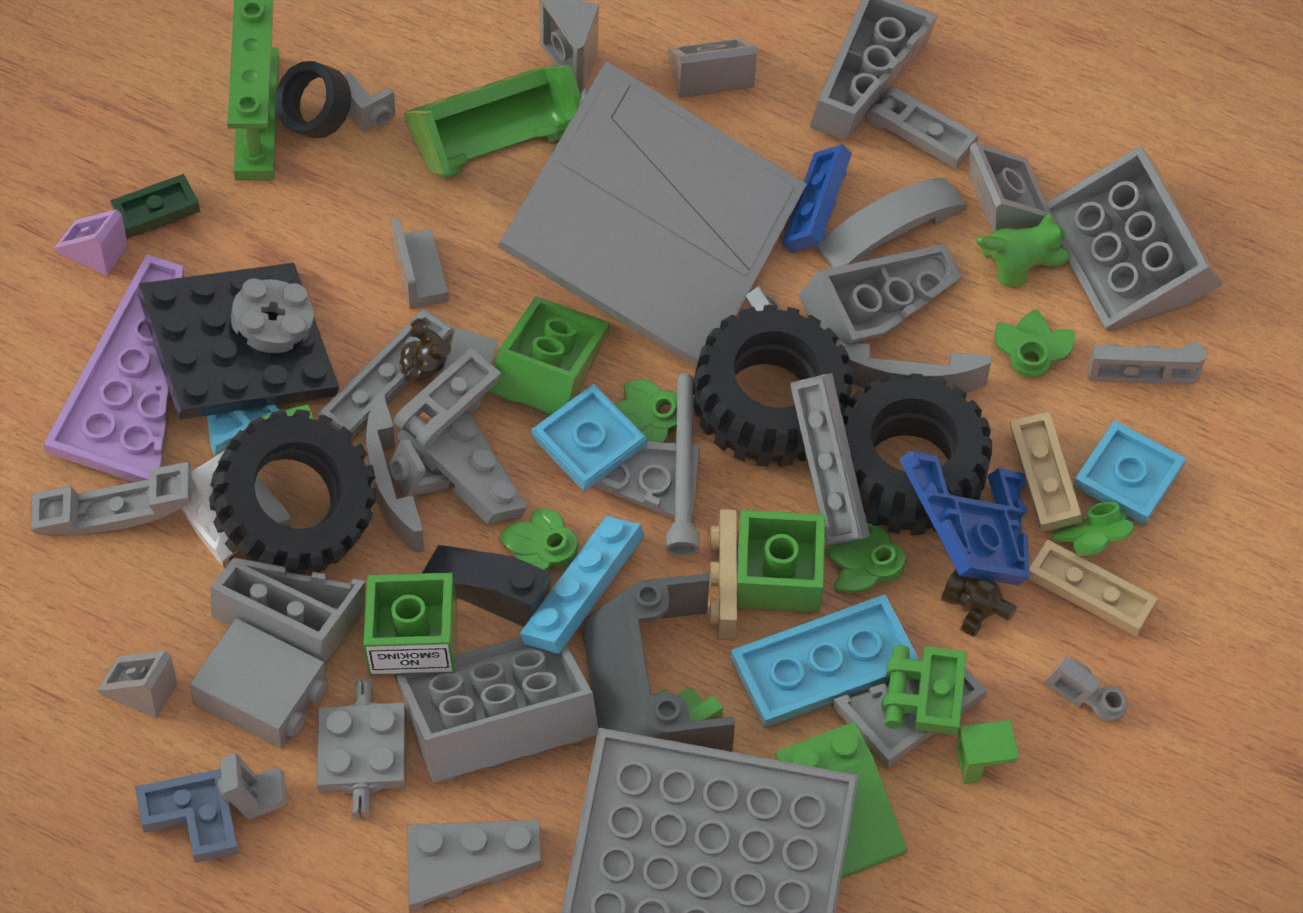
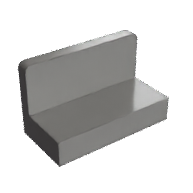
M400 218L391 219L393 247L409 309L448 302V290L432 230L427 229L404 234Z

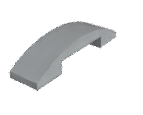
M945 177L917 182L896 190L864 207L828 233L820 245L816 246V249L831 268L867 261L871 259L873 249L929 220L934 225H937L966 210L967 203Z
M837 341L836 346L842 344L849 355L847 364L853 370L852 384L864 389L865 385L879 379L881 383H884L887 376L900 374L901 378H910L911 373L923 374V379L932 381L934 377L946 381L947 387L953 389L954 386H957L964 392L976 390L987 385L991 356L951 352L949 365L869 358L870 344H848L842 341Z
M384 393L377 394L370 408L366 429L368 465H373L376 476L371 486L377 489L376 502L395 534L414 552H423V529L413 495L396 499L383 453L385 450L395 448L393 424Z
M189 462L150 469L149 479L83 493H77L72 486L33 493L31 530L36 534L47 535L95 534L131 528L163 518L191 502V465Z

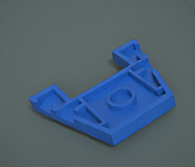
M910 451L900 458L909 480L960 576L977 579L983 578L1012 585H1019L1029 579L1028 535L1022 533L1021 516L1027 513V506H1024L1020 499V490L1026 486L1024 473L998 468L987 475L995 503L950 495L938 456Z

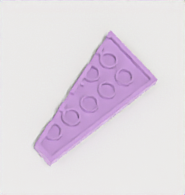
M146 254L43 444L45 453L131 482L149 479L150 469L162 467L170 391L137 293L139 283L184 277L182 265Z

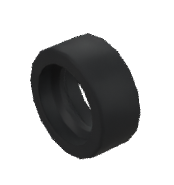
M303 61L290 67L281 78L276 90L275 108L279 120L287 129L311 138H324L331 135L346 121L351 108V90L348 80L339 70L315 61ZM319 77L324 80L326 101L322 111L316 118L306 122L303 120L300 111L301 97L308 84Z

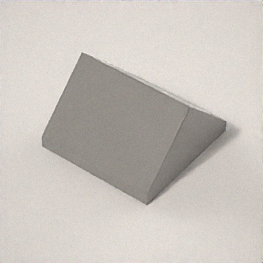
M540 0V45L555 66H572L581 95L582 91L586 88L598 54L599 5L580 0Z
M743 38L668 48L679 98L754 87L757 58L756 46Z
M974 142L970 146L969 178L992 232L1001 228L1022 229L1036 227L1041 223L1046 214H1051L1027 158L978 142Z

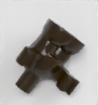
M421 318L412 321V328L410 329V335L417 337L420 341L406 343L400 352L399 366L407 382L425 380L444 367L447 355L451 352L450 343L442 340L432 329L427 328V323Z
M956 569L949 577L941 600L946 603L959 604L969 610L960 630L972 637L978 633L981 622L995 613L1009 621L1017 609V606L1003 599L1001 590L994 581L960 576Z

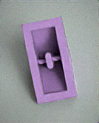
M115 209L77 219L54 249L60 255L107 276L128 248L123 216Z

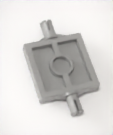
M361 679L355 681L354 704L319 707L317 787L319 793L344 792L353 795L352 817L356 819H361V812L364 819L370 817V794L384 789L406 788L407 709L405 703H372L373 682L368 679H364V687Z

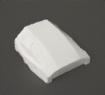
M223 451L191 471V502L181 508V511L192 525L200 540L224 567L230 563L229 558L239 553L240 550L237 549L232 553L225 545L228 537L225 532H217L213 523L217 516L216 511L210 510L209 497L213 492V487L210 486L218 461L224 453ZM257 475L254 486L260 506L274 521L288 526L292 523L290 515Z

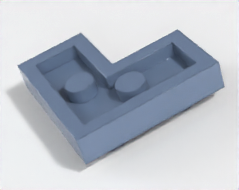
M221 769L135 786L144 833L187 824L195 863L238 854L229 803L223 799L218 787V780L222 777Z

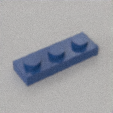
M843 144L813 154L804 179V183L807 185L794 207L782 241V245L791 253L820 245L825 236V229L831 212L836 205V198L842 181L846 176V169L852 155Z

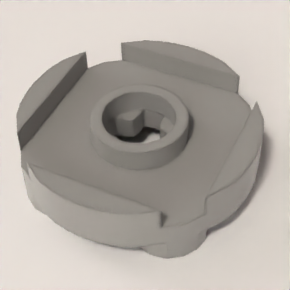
M253 278L243 284L242 290L234 298L231 311V325L237 335L239 330L247 338V344L252 348L268 353H282L293 349L295 343L300 342L302 339L304 342L308 338L312 328L314 311L311 302L307 298V290L302 285L297 283L289 284L279 280ZM265 312L279 314L277 320H270Z

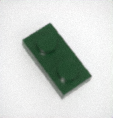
M185 174L110 200L112 210L117 209L123 216L127 239L200 212L199 202Z

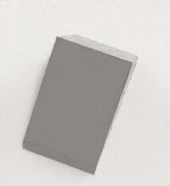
M165 650L118 656L97 691L106 698L157 719L177 685L172 657Z

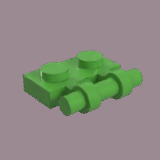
M904 645L894 646L892 659L887 662L886 676L890 681L889 691L883 697L882 709L886 713L885 726L891 729L901 728L903 715L909 713L916 714L915 730L958 735L967 651L924 646L922 661L909 659V647ZM908 680H920L918 695L906 693Z

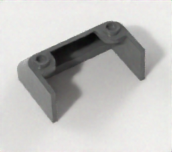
M708 573L637 582L586 619L583 637L598 728L732 752L735 730L734 716L690 722L688 706L682 698L671 693L651 695L639 623L656 621L663 618L706 614L710 582Z

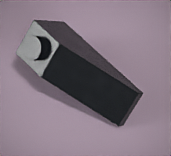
M444 545L437 546L421 573H453L457 598L525 627L551 591V573L513 556Z

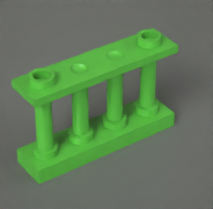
M234 0L228 129H236L235 180H274L277 126L275 95L279 79V48L272 47L273 0Z

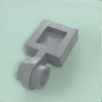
M1067 656L1051 671L1044 682L1078 708L1085 702L1093 708L1096 716L1104 721L1118 720L1127 709V701L1122 691L1111 686L1103 687L1099 690L1097 687L1101 680L1092 675L1091 670L1086 665L1073 661ZM1106 701H1109L1113 707H1110Z

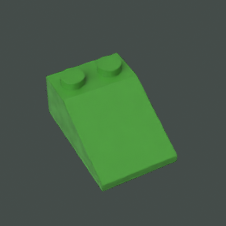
M535 296L498 350L494 367L501 372L499 382L489 391L501 395L508 401L520 402L537 408L544 414L552 415L579 395L609 329L610 322Z
M855 722L775 752V760L859 775L841 879L907 853L905 842L874 758Z

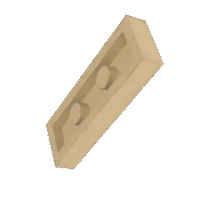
M1050 411L1011 420V432L1041 532L1082 523L1081 512Z
M720 509L719 526L711 525L710 550L718 551V562H711L710 587H718V598H711L710 624H718V640H735L737 624V510Z
M1048 539L1029 567L1028 580L1135 637L1139 635L1158 602V597Z

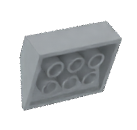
M1141 145L1046 202L1054 222L1058 223L1065 230L1066 238L1061 247L1069 251V262L1107 331L1189 305L1223 285L1158 168Z
M517 637L455 655V672L395 674L419 749L434 783L455 779L462 774L483 768L497 767L504 762L524 756L538 755L545 750L562 745L576 744L598 734L599 728L593 692L567 644L560 654L524 645L522 637Z

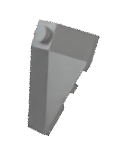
M946 244L820 270L798 296L808 316L812 315L821 320L820 327L823 330L830 328L838 336L839 340L850 344L881 337L958 282L962 276Z

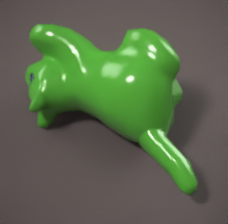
M1049 213L1046 214L1041 223L1036 227L1022 229L1001 228L992 232L990 236H979L976 240L977 244L982 248L983 255L987 258H993V261L997 264V279L999 282L1008 287L1016 288L1025 284L1028 271L1034 266L1058 267L1064 265L1070 259L1069 251L1060 248L1066 238L1065 230L1058 223L1054 222L1053 216Z

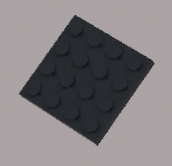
M294 263L139 283L137 294L179 420L262 408L274 404L282 405L335 397L338 394L339 385L314 317L308 338L304 342L302 339L300 342L295 343L293 349L282 353H268L252 348L247 344V338L239 330L237 335L231 325V311L234 298L242 290L243 284L247 280L253 278L260 280L271 279L302 285ZM265 312L270 320H277L279 314Z

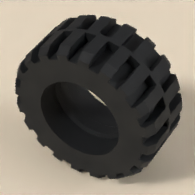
M764 305L762 311H756L755 307L742 309L739 318L735 315H729L722 320L720 328H714L710 332L705 346L701 349L694 376L693 407L695 414L698 417L702 416L700 426L705 434L711 435L714 433V444L723 451L727 448L735 451L733 457L743 462L748 457L757 460L756 465L768 467L770 461H778V466L783 467L792 465L796 457L803 462L808 460L795 405L777 408L760 404L751 399L741 389L735 377L736 374L745 368L760 364L775 365L790 371L799 380L832 373L841 413L844 407L848 406L852 392L853 370L847 364L849 355L846 348L842 344L836 346L838 336L830 328L823 330L820 327L821 320L812 315H809L808 318L799 315V309L788 307L787 311L777 310V305Z
M911 373L910 378H901L900 374L887 376L884 383H881L879 379L865 385L864 393L857 391L849 399L848 406L844 407L841 414L867 523L875 526L883 524L888 526V532L900 534V529L911 530V535H922L925 533V529L932 528L933 532H937L906 472L886 463L875 450L878 444L896 436H916L936 445L948 460L941 466L949 494L980 500L981 491L984 490L993 441L989 438L991 429L988 420L981 417L982 409L974 400L969 402L966 400V392L957 386H954L953 389L947 387L946 381L934 377L932 381L923 379V374Z
M297 409L293 416H287L285 410L272 412L266 420L260 416L251 421L244 431L240 430L225 449L218 461L210 486L213 487V492L209 497L210 510L216 511L217 515L213 523L218 533L225 532L228 537L225 542L228 549L232 553L237 549L246 556L244 560L286 567V572L303 575L306 571L318 573L325 570L329 564H336L360 539L363 531L369 525L373 516L371 507L376 503L377 489L371 487V483L376 476L373 465L365 466L363 461L368 453L362 444H358L355 447L351 444L349 439L353 433L343 426L340 431H337L330 426L333 419L323 414L320 415L318 420L310 419V412L308 410ZM288 459L302 462L313 468L324 480L329 491L330 508L326 517L316 526L303 529L290 528L270 518L260 506L254 486L259 471L266 464L275 460Z

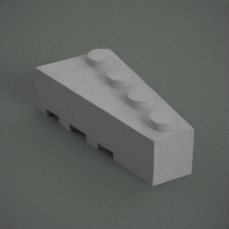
M861 0L821 93L810 127L846 141L866 117L867 112L872 106L878 103L885 91L893 85L927 44L938 15L900 0Z

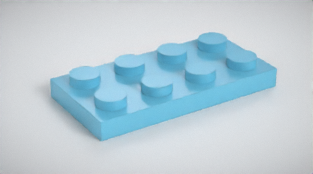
M886 594L732 649L730 659L764 728L832 704L835 698L845 695L851 697L865 692L871 687L889 683L890 679L886 676L887 662L892 659L894 646L904 645L909 647V659L919 660Z

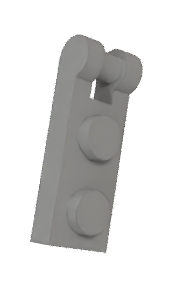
M889 87L881 97L882 102L873 105L866 114L867 120L875 128H886L955 169L970 153V146L978 141V134L895 87Z
M1195 342L1186 344L1183 349L1160 348L1155 345L1144 347H1125L1117 344L1093 345L1088 365V381L1194 384L1200 379L1202 365L1205 362L1207 352L1201 344Z
M469 348L397 413L393 423L402 431L409 430L416 436L415 442L424 449H427L447 427L499 382L501 372L475 350ZM423 412L432 418L427 424L418 417Z

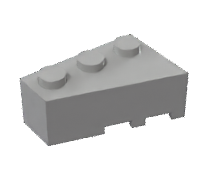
M233 558L211 586L212 618L229 626L237 618L323 661L324 666L365 611V581L352 579L351 583L326 579V574L312 572V576L286 572V567L238 558Z

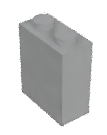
M235 618L190 683L194 705L281 749L289 737L295 738L299 734L305 723V713L312 703L318 704L321 701L328 687L323 661Z

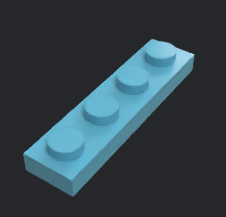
M609 516L603 519L520 632L524 645L560 654L645 535L641 524Z

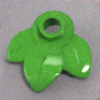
M1033 310L1024 316L1016 327L998 322L994 339L998 348L1011 357L1010 361L1013 369L1022 376L1033 378L1045 374L1051 363L1064 360L1070 355L1074 346L1075 333L1071 329L1051 332L1040 312ZM1025 359H1033L1036 362H1030Z
M643 379L625 383L624 392L627 399L617 402L615 404L616 407L647 437V441L665 443L669 431L677 428V393L661 391L653 382ZM664 405L672 406L668 413L661 414L658 412V409Z
M1103 502L1089 508L1087 511L1088 518L1082 519V523L1062 527L1052 538L1056 542H1074L1075 554L1086 557L1103 551L1110 541H1123L1133 533L1134 525L1133 522L1127 520L1126 513L1120 510L1118 503Z
M538 508L532 514L531 522L521 521L513 523L500 534L502 543L512 553L516 554V558L546 571L551 566L560 568L571 564L577 556L579 542L575 533L566 528L562 516L551 509Z
M867 525L869 537L827 546L825 549L827 556L843 568L834 584L835 590L845 593H859L870 590L878 581L889 583L897 580L902 575L906 566V556L903 549L891 543L888 532L875 525Z

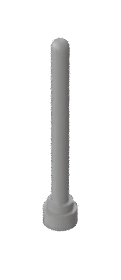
M682 373L677 380L675 523L671 525V529L666 533V551L671 555L679 557L693 556L700 550V533L692 523L694 379L689 373Z

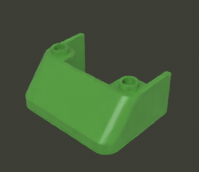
M571 65L543 66L408 110L403 114L408 129L430 173L439 174L440 178H445L462 172L461 165L468 162L467 160L534 137L547 136L548 142L559 140L580 106L581 95Z

